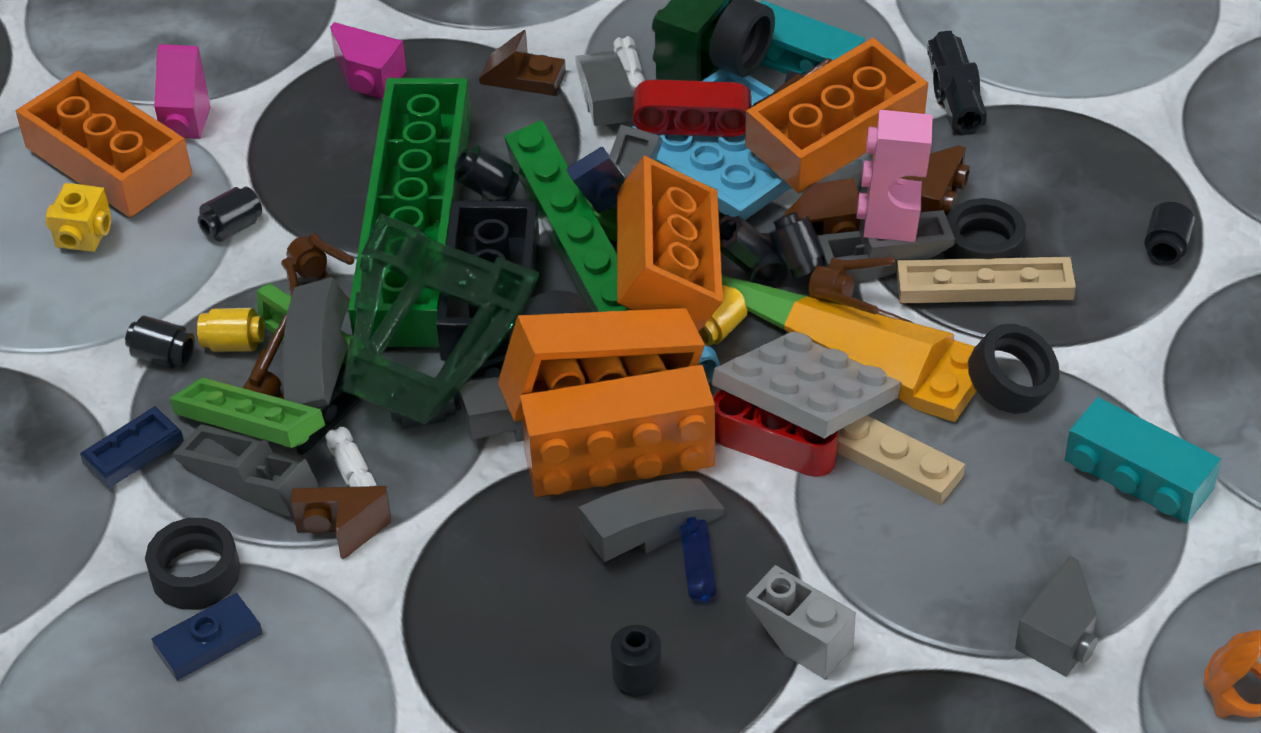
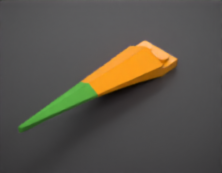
M722 275V285L737 289L743 295L747 310L789 333L799 332L806 334L811 338L812 342L825 348L841 350L848 355V358L865 366L881 368L887 376L902 382L898 399L915 410L956 422L977 392L968 374V359L975 346L954 340V333L879 314L873 315L840 304Z

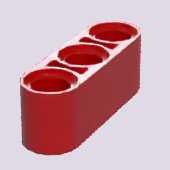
M645 80L639 83L634 91L633 124L639 130L659 135L737 137L746 133V110L752 108V95L748 87L735 82Z
M722 389L713 396L715 404V441L720 445L808 476H824L835 468L838 431L823 438Z

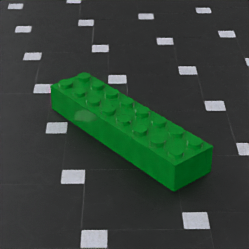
M387 78L348 309L352 335L364 346L439 347L436 322L452 201H460L462 184L456 180L458 172L454 170V166L459 155L467 149L471 120L467 78Z

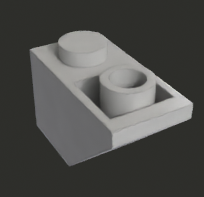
M776 565L746 595V603L784 655L825 680L854 648L856 612Z

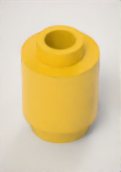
M722 285L723 303L699 331L706 346L719 344L747 316L745 299L737 289Z
M254 308L211 309L209 313H201L197 322L198 342L201 348H210L212 352L255 351L258 343H262L265 339V322L262 316L257 315Z

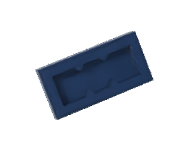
M604 147L596 149L566 169L572 181L599 214L617 203V193L626 177Z
M154 406L82 451L80 456L82 463L109 489L183 442L184 439L182 431Z
M236 592L156 635L151 640L157 654L174 678L179 680L263 633L260 622Z

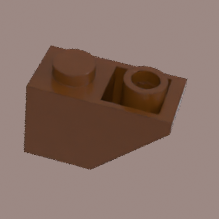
M957 145L931 153L926 177H901L906 180L922 181L920 212L944 210L947 216L956 206L957 189L964 190L970 173V166L964 164L966 147Z
M854 178L812 184L783 216L797 211L800 218L809 216L816 235L859 231L861 219H856L859 192Z

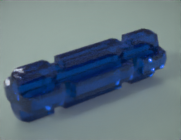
M690 517L687 519V523L680 527L686 578L688 579V595L692 600H700L701 603H706L710 601V597L717 593L709 528L705 520H697L696 517Z

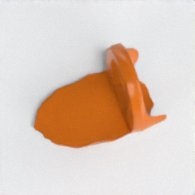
M1261 630L1243 632L1233 636L1225 646L1220 647L1214 652L1205 669L1203 685L1212 697L1215 714L1220 718H1226L1231 715L1245 718L1261 716V703L1251 704L1245 701L1233 687L1249 671L1253 672L1261 680V664L1258 662L1261 656Z

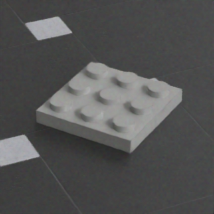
M799 332L787 333L714 368L712 385L823 438L897 399L902 383L887 376L881 368L858 363L848 358L845 352L838 349L825 348L812 342L808 335Z

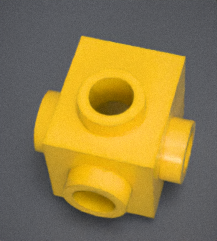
M64 183L54 204L49 205L45 218L46 226L51 230L55 247L89 252L96 251L102 237L109 233L112 216L105 188Z

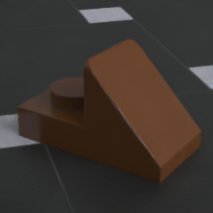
M523 30L491 53L479 77V81L482 85L555 96L566 72V62L562 58L528 53L526 30Z
M387 486L292 488L291 505L297 533L336 532L341 559L348 557L391 523Z

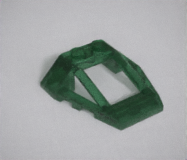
M380 213L361 254L360 292H356L354 309L357 310L354 337H350L343 391L426 424L446 406L506 338L515 325L517 316L522 314L539 277V273L497 257L495 263L433 241L419 227ZM386 268L408 279V281L371 337ZM424 287L479 308L435 378L381 357Z

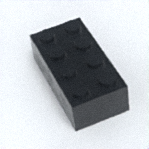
M452 201L436 322L441 361H488L507 353L510 343L508 324L512 315L525 301L535 296L540 242L537 201Z

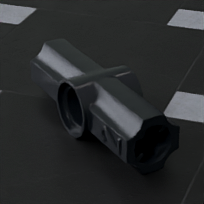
M952 31L938 32L933 39L928 40L927 54L933 68V87L936 100L944 102L952 128L959 130L961 135L974 134L978 128L986 125L987 118L980 95V77L977 64L975 62L969 63L961 37L955 36Z

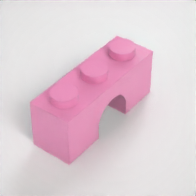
M879 110L877 127H868L866 153L873 154L872 161L864 160L861 186L868 187L867 194L859 193L856 219H864L863 237L907 242L916 241L921 211L922 181L906 180L901 177H926L932 145L933 115Z

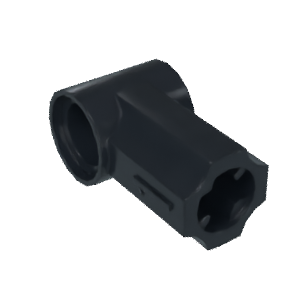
M727 214L719 220L720 252L748 273L752 283L776 288L786 280L788 270L785 271L784 264L778 256L769 233H760L739 215L731 217Z

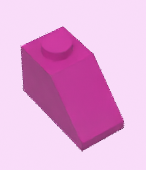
M333 22L330 26L334 55L349 89L383 99L387 78H402L407 71L403 41Z
M159 44L157 48L154 102L157 121L182 137L192 139L201 138L211 108L199 47Z

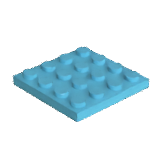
M723 69L718 70L703 80L710 82H735L745 85L751 91L752 105L775 91L749 75L742 78ZM745 134L737 137L659 135L663 142L656 161L716 189L718 193V211L725 215L728 214L731 217L739 215L746 220L792 188L745 146Z

